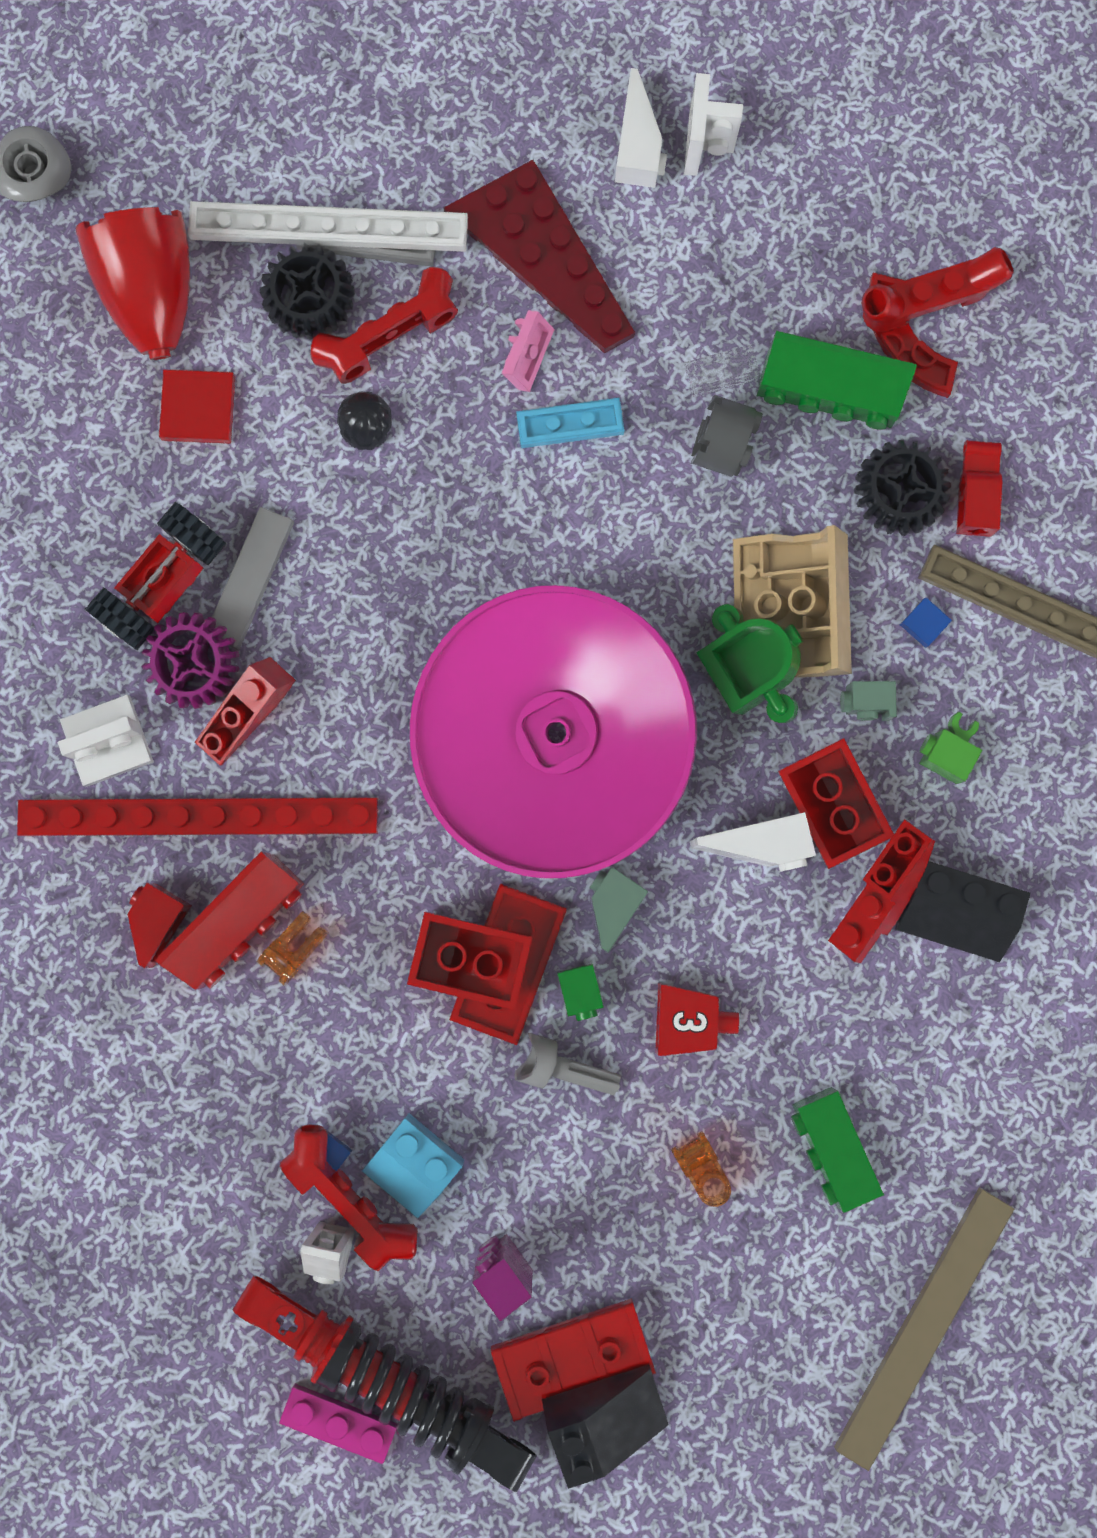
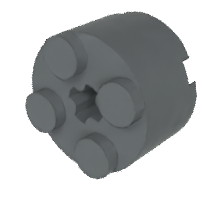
M714 395L707 407L708 410L712 411L711 416L707 415L705 420L702 419L692 450L691 456L694 457L691 460V464L729 477L733 475L738 476L741 467H746L753 446L747 444L751 434H756L763 414L756 411L753 407Z

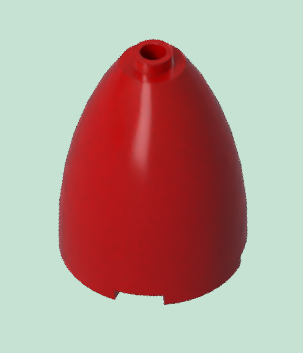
M143 207L105 213L104 218L98 220V224L90 226L89 221H83L75 228L83 259L92 283L112 320L127 340L142 355H149L150 360H161L171 357L170 351L177 348L183 331L190 291L189 248L182 212L174 210L171 211L172 215H163L159 207Z

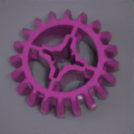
M181 612L178 619L174 616L166 617V626L163 624L154 626L158 636L149 635L146 638L148 643L152 645V649H143L141 652L144 656L150 657V663H144L141 666L144 670L152 671V675L148 676L146 682L149 684L157 682L158 685L154 693L156 695L166 693L165 702L173 704L178 701L179 708H188L190 703L194 709L202 708L203 702L207 705L215 704V695L218 697H225L227 695L223 684L233 686L235 680L228 675L229 672H238L240 669L237 665H231V659L238 658L239 652L229 651L228 648L236 640L234 638L223 639L227 628L225 626L215 628L216 619L208 617L204 620L202 613L195 612L190 617L188 612ZM187 631L197 633L194 640H189L185 647L172 644L179 635ZM210 645L214 652L215 664H213L208 658V649ZM192 654L191 660L195 662V665L197 666L189 667L191 662L188 659H186L187 657L184 655ZM167 657L173 663L174 670L172 675L168 668ZM196 674L210 677L208 682L197 690L185 688L187 682L192 681Z

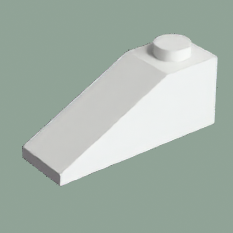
M631 68L615 182L655 188L657 175L664 176L667 154L661 153L662 136L638 69Z
M319 1221L302 1244L300 1254L304 1274L312 1275L314 1281L322 1284H334V1281L341 1282L346 1272L355 1229Z

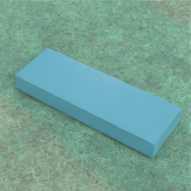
M620 398L516 411L521 448L624 435L625 432Z

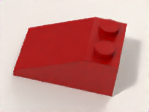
M424 912L407 985L515 1010L532 937L435 913Z

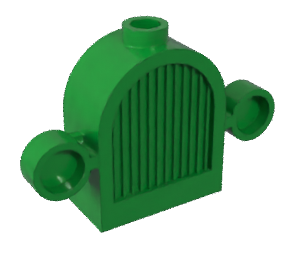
M729 604L717 607L712 615V623L718 631L725 634L697 652V655L731 712L743 715L766 700L768 702L766 711L771 720L777 723L791 722L798 713L797 702L791 696L780 694L779 691L792 682L799 670L801 661L799 644L804 642L800 633L793 624L784 628L765 619H750L743 622V614L738 608Z

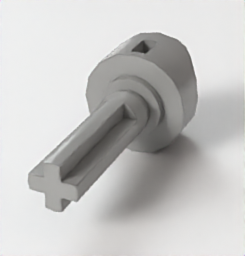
M528 1033L532 1048L527 1060L515 1070L514 1076L516 1081L543 1089L553 1076L560 1080L614 1096L620 1088V1074L558 1056L556 1040Z

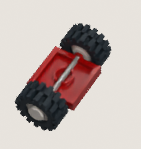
M174 502L157 523L160 528L177 542L172 544L159 534L114 587V589L127 598L125 602L128 605L103 587L85 608L89 614L102 623V626L136 650L142 646L155 628L133 609L136 611L142 610L151 619L159 623L204 569L186 553L189 551L200 561L209 565L226 545V542L211 530L208 525L177 502Z

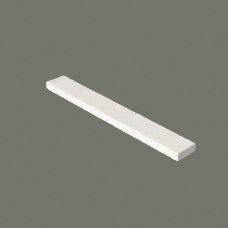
M190 201L188 236L191 240L296 245H304L305 242L307 245L319 244L320 246L466 252L468 214Z

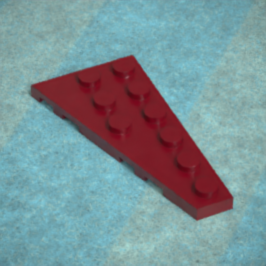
M534 160L443 207L444 212L467 213V234L485 246L499 262L531 290H535L555 311L563 314L574 324V327L602 352L606 353L635 337L634 329Z

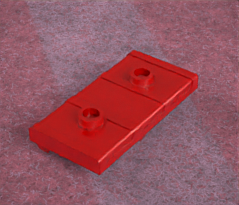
M632 1298L491 1346L492 1358L513 1422L544 1411L542 1399L647 1364L650 1365L652 1374H656Z

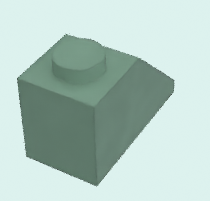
M613 867L610 868L608 873L601 870L589 887L595 891L591 897L600 946L608 953L648 893L646 889Z

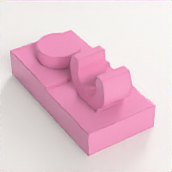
M528 310L525 319L519 318L515 320V324L520 329L518 336H509L508 338L513 346L505 361L502 374L518 390L530 392L555 329L538 311Z

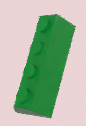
M776 331L765 358L756 396L763 397L765 402L772 405L788 403L798 406L800 411L806 413L821 411L832 414V417L839 421L848 422L855 419L866 422V425L872 429L883 430L887 427L892 428L899 418L917 364Z

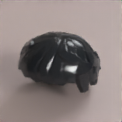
M360 391L346 397L342 401L337 413V423L343 439L358 450H373L386 441L387 433L392 425L389 405L379 395L370 391Z

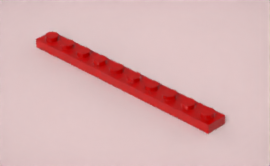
M378 798L18 800L17 836L378 834Z

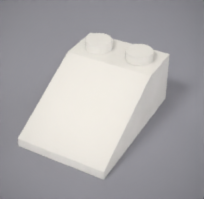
M805 812L697 837L690 841L692 849L767 867L778 865L780 872L807 866L806 858L816 856Z

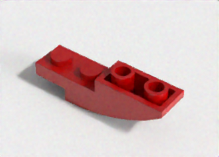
M904 819L863 878L867 885L828 941L852 961L861 963L880 935L888 936L906 908L926 869L935 840Z

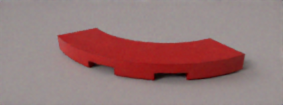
M873 272L870 277L869 288L877 284L889 286L905 280ZM907 320L901 327L890 331H874L876 339L887 357L917 364L912 379L913 383L946 398L951 395L958 361L940 355L926 345L924 341H919L909 325L910 320Z

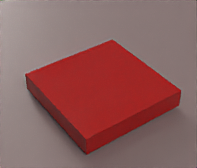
M163 370L159 438L162 441L231 444L236 378L234 373Z

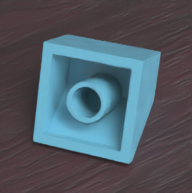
M408 1113L362 1172L416 1218H419L462 1168L465 1159Z

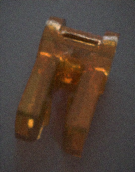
M302 911L287 929L264 950L257 960L261 967L266 965L280 977L278 982L283 986L292 980L303 967L307 958L329 934L323 927H318L308 938H305V942L298 950L292 952L290 949L291 944L302 931H306V926L311 922V917L305 911ZM276 956H277L281 961H283V962L287 965V967H285L282 963H280V962L276 959Z

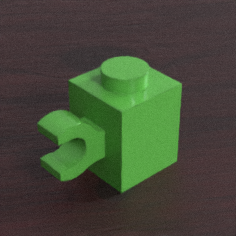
M961 712L955 713L949 719V731L943 729L935 733V735L929 734L919 750L920 753L924 754L919 762L920 765L955 784L967 780L982 752V749L968 742L978 731L979 722L974 721L969 725L967 731L962 730L959 727V720L963 715Z

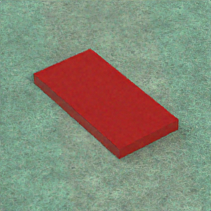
M500 884L484 926L532 937L516 1009H507L457 997L449 1020L517 1045L567 908Z

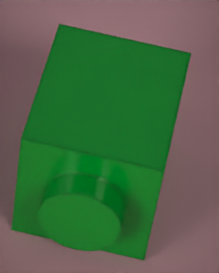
M593 964L557 972L568 1017L575 1015L576 1020L581 1021L598 1016L597 1009L604 1008Z

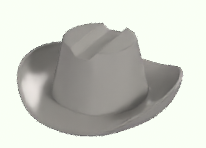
M22 126L9 131L1 139L0 194L14 201L32 202L49 197L66 186L71 175L70 158L64 146L51 133L35 126Z

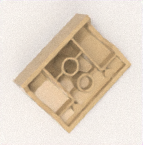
M831 525L818 533L796 536L766 534L733 539L734 607L742 612L743 622L750 619H765L784 628L790 624L795 626L804 641L799 644L801 661L795 677H824L852 674L848 534L835 525Z

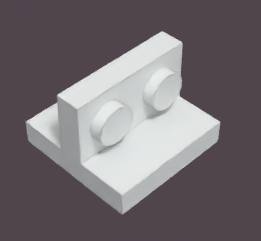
M696 73L689 111L684 175L697 176L702 150L717 156L734 153L742 120L743 104L708 101L710 74Z
M129 695L60 719L66 739L57 742L62 756L74 759L82 785L85 787L154 762L131 696Z

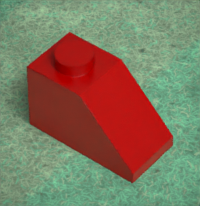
M146 883L144 887L142 885L138 887L129 902L132 907L127 915L138 965L143 968H153L157 963L155 959L166 949L192 905L156 883Z

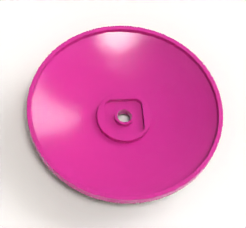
M535 586L519 589L500 595L467 614L453 626L431 654L416 687L410 717V749L417 781L426 802L441 825L460 845L485 862L508 872L536 878H568L599 871L620 862L650 841L670 818L684 794L691 776L697 743V718L690 685L681 663L665 639L651 624L629 607L594 591L569 586ZM557 722L563 724L566 729V736L560 743L553 742L548 734L550 726Z

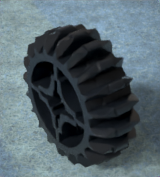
M305 242L300 252H297L295 247L291 245L289 248L290 255L285 257L284 254L278 252L277 258L279 263L268 262L267 267L270 273L262 274L261 278L265 285L260 287L261 297L264 298L262 306L266 312H269L268 317L270 321L274 324L279 323V329L283 333L291 329V334L296 339L304 331L306 338L311 341L313 331L318 330L319 333L326 334L325 328L328 326L337 332L338 325L336 319L347 322L348 316L345 310H353V301L350 298L355 295L354 286L351 285L353 278L351 273L346 271L345 262L342 259L337 260L332 250L324 254L323 247L319 244L313 252L310 251L309 245ZM328 276L335 283L331 299L326 297L325 291H323V288L326 286L324 281ZM285 284L289 286L292 292L289 297L290 303L287 307L281 303V293ZM310 310H317L315 312L307 313Z
M903 439L897 442L895 448L890 442L885 443L882 451L874 449L870 454L871 459H864L861 464L863 471H859L855 477V480L861 484L856 485L854 494L863 496L857 501V507L867 506L869 508L863 515L864 519H870L873 515L877 518L874 523V529H878L883 523H886L887 534H892L897 526L901 536H906L910 528L917 534L923 530V525L927 527L932 526L935 523L934 517H940L945 510L942 505H946L950 500V496L945 492L951 488V482L942 479L949 473V469H938L937 466L942 460L941 457H935L933 460L929 457L931 447H927L923 452L918 451V441H916L908 449ZM903 464L902 469L897 474L888 472L886 475L878 473L880 469L888 465ZM916 470L923 476L926 483L919 480ZM904 478V490L907 492L901 498L902 492L899 483ZM878 492L888 497L889 506L881 499ZM919 500L926 502L925 507L918 511L902 512L907 502L917 503Z

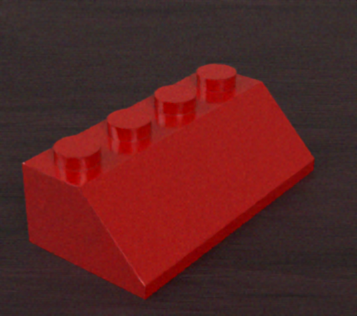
M261 851L155 961L195 990L202 989L205 986L209 989L212 988L225 975L222 968L231 959L234 962L240 960L251 948L248 942L257 933L261 936L264 935L276 923L277 920L273 916L282 907L287 910L302 896L299 889L304 883L274 854Z

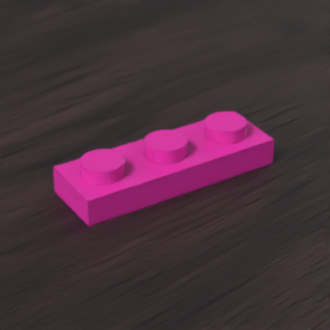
M296 1383L292 1387L279 1421L281 1425L380 1464H383L398 1425L392 1421L387 1425H383L379 1422V1416L372 1413L365 1414L362 1409Z

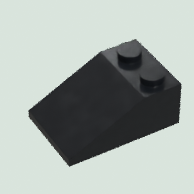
M649 1364L542 1399L547 1432L568 1489L605 1477L669 1425Z

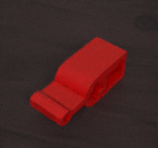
M969 440L964 442L963 472L959 482L956 534L991 537L1000 530L1003 485L1002 474L1000 473L1001 443Z

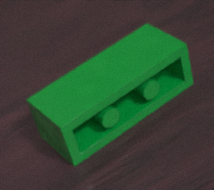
M830 1087L792 1104L796 1114L791 1116V1120L800 1137L805 1135L811 1148L806 1150V1154L814 1171L820 1169L826 1183L821 1184V1188L829 1205L836 1204L845 1213L884 1196L838 1090Z

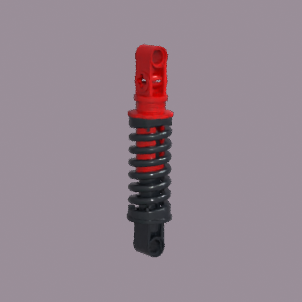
M253 1275L232 1309L236 1315L246 1322L263 1329L294 1349V1359L299 1362L300 1360H305L306 1363H310L314 1367L310 1381L314 1384L317 1382L331 1392H336L342 1384L348 1387L344 1395L345 1401L353 1403L359 1395L364 1397L362 1411L365 1414H370L378 1406L382 1409L379 1422L387 1425L393 1417L399 1420L396 1433L400 1436H405L412 1424L415 1423L419 1426L413 1439L415 1446L422 1447L430 1434L437 1437L430 1451L431 1456L434 1458H439L448 1444L445 1458L449 1460L448 1465L456 1475L471 1462L504 1487L514 1492H517L537 1455L521 1442L507 1437L489 1425L494 1412V1406L491 1404L486 1405L477 1398H471L463 1404V1389L453 1387L446 1393L447 1380L442 1376H437L429 1382L430 1370L425 1365H420L414 1371H411L413 1366L411 1356L404 1354L397 1361H394L396 1355L394 1345L386 1344L378 1351L379 1337L375 1333L368 1334L363 1340L359 1339L362 1334L361 1325L354 1321L352 1316L349 1315L339 1324L329 1319L327 1316L329 1313L323 1309L316 1315L283 1294L277 1287L256 1275ZM291 1312L296 1315L294 1323L298 1327L291 1326L288 1330H285L282 1327L284 1320L280 1315L286 1317Z

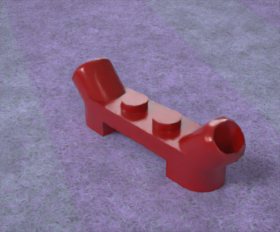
M994 247L977 258L889 286L873 285L862 296L861 304L864 322L873 331L886 332L901 327L907 320L961 303V306L964 307L977 303L989 291L1012 278L1014 270L1011 261L1002 248Z
M429 267L423 270L417 296L405 303L398 302L388 309L387 314L377 320L364 322L356 333L347 338L325 333L317 334L313 338L311 345V360L316 366L332 369L342 384L352 382L371 370L367 357L422 323L431 334L455 318L458 309L449 297L453 282L452 277L446 270L438 267Z
M309 1124L297 1129L294 1132V1150L280 1162L282 1172L302 1195L313 1186L321 1192L359 1233L356 1236L353 1250L373 1270L379 1271L391 1259L411 1260L417 1252L418 1228L414 1224L383 1223L376 1215L378 1212L374 1204L365 1196L360 1198L351 1188L353 1185L349 1177L340 1169L335 1171L326 1161L328 1132L323 1126Z

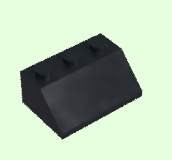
M928 861L915 892L897 921L895 930L1000 962L1021 929L1031 893Z

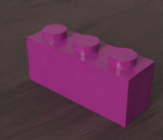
M507 1234L500 1239L495 1235L478 1248L480 1254L476 1257L472 1280L473 1285L499 1321H502L532 1298L533 1270Z

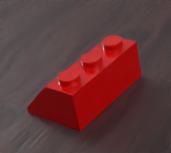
M844 738L778 771L799 813L805 812L810 834L828 869L891 839L894 835Z

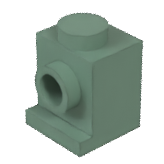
M852 681L846 686V691L841 692V712H846V715L857 714V720L860 721L878 720V714H882V721H890L896 718V681Z

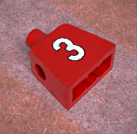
M658 983L655 1053L658 1056L717 1049L718 1033L738 1034L739 1012L719 1011V997Z

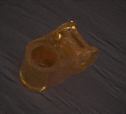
M703 1131L698 1132L697 1138L680 1148L676 1146L670 1148L686 1178L690 1179L697 1194L705 1204L718 1207L728 1201L731 1195L729 1180L717 1160L719 1159ZM718 1178L722 1181V1190L718 1195L708 1196L703 1192V1186L708 1179Z

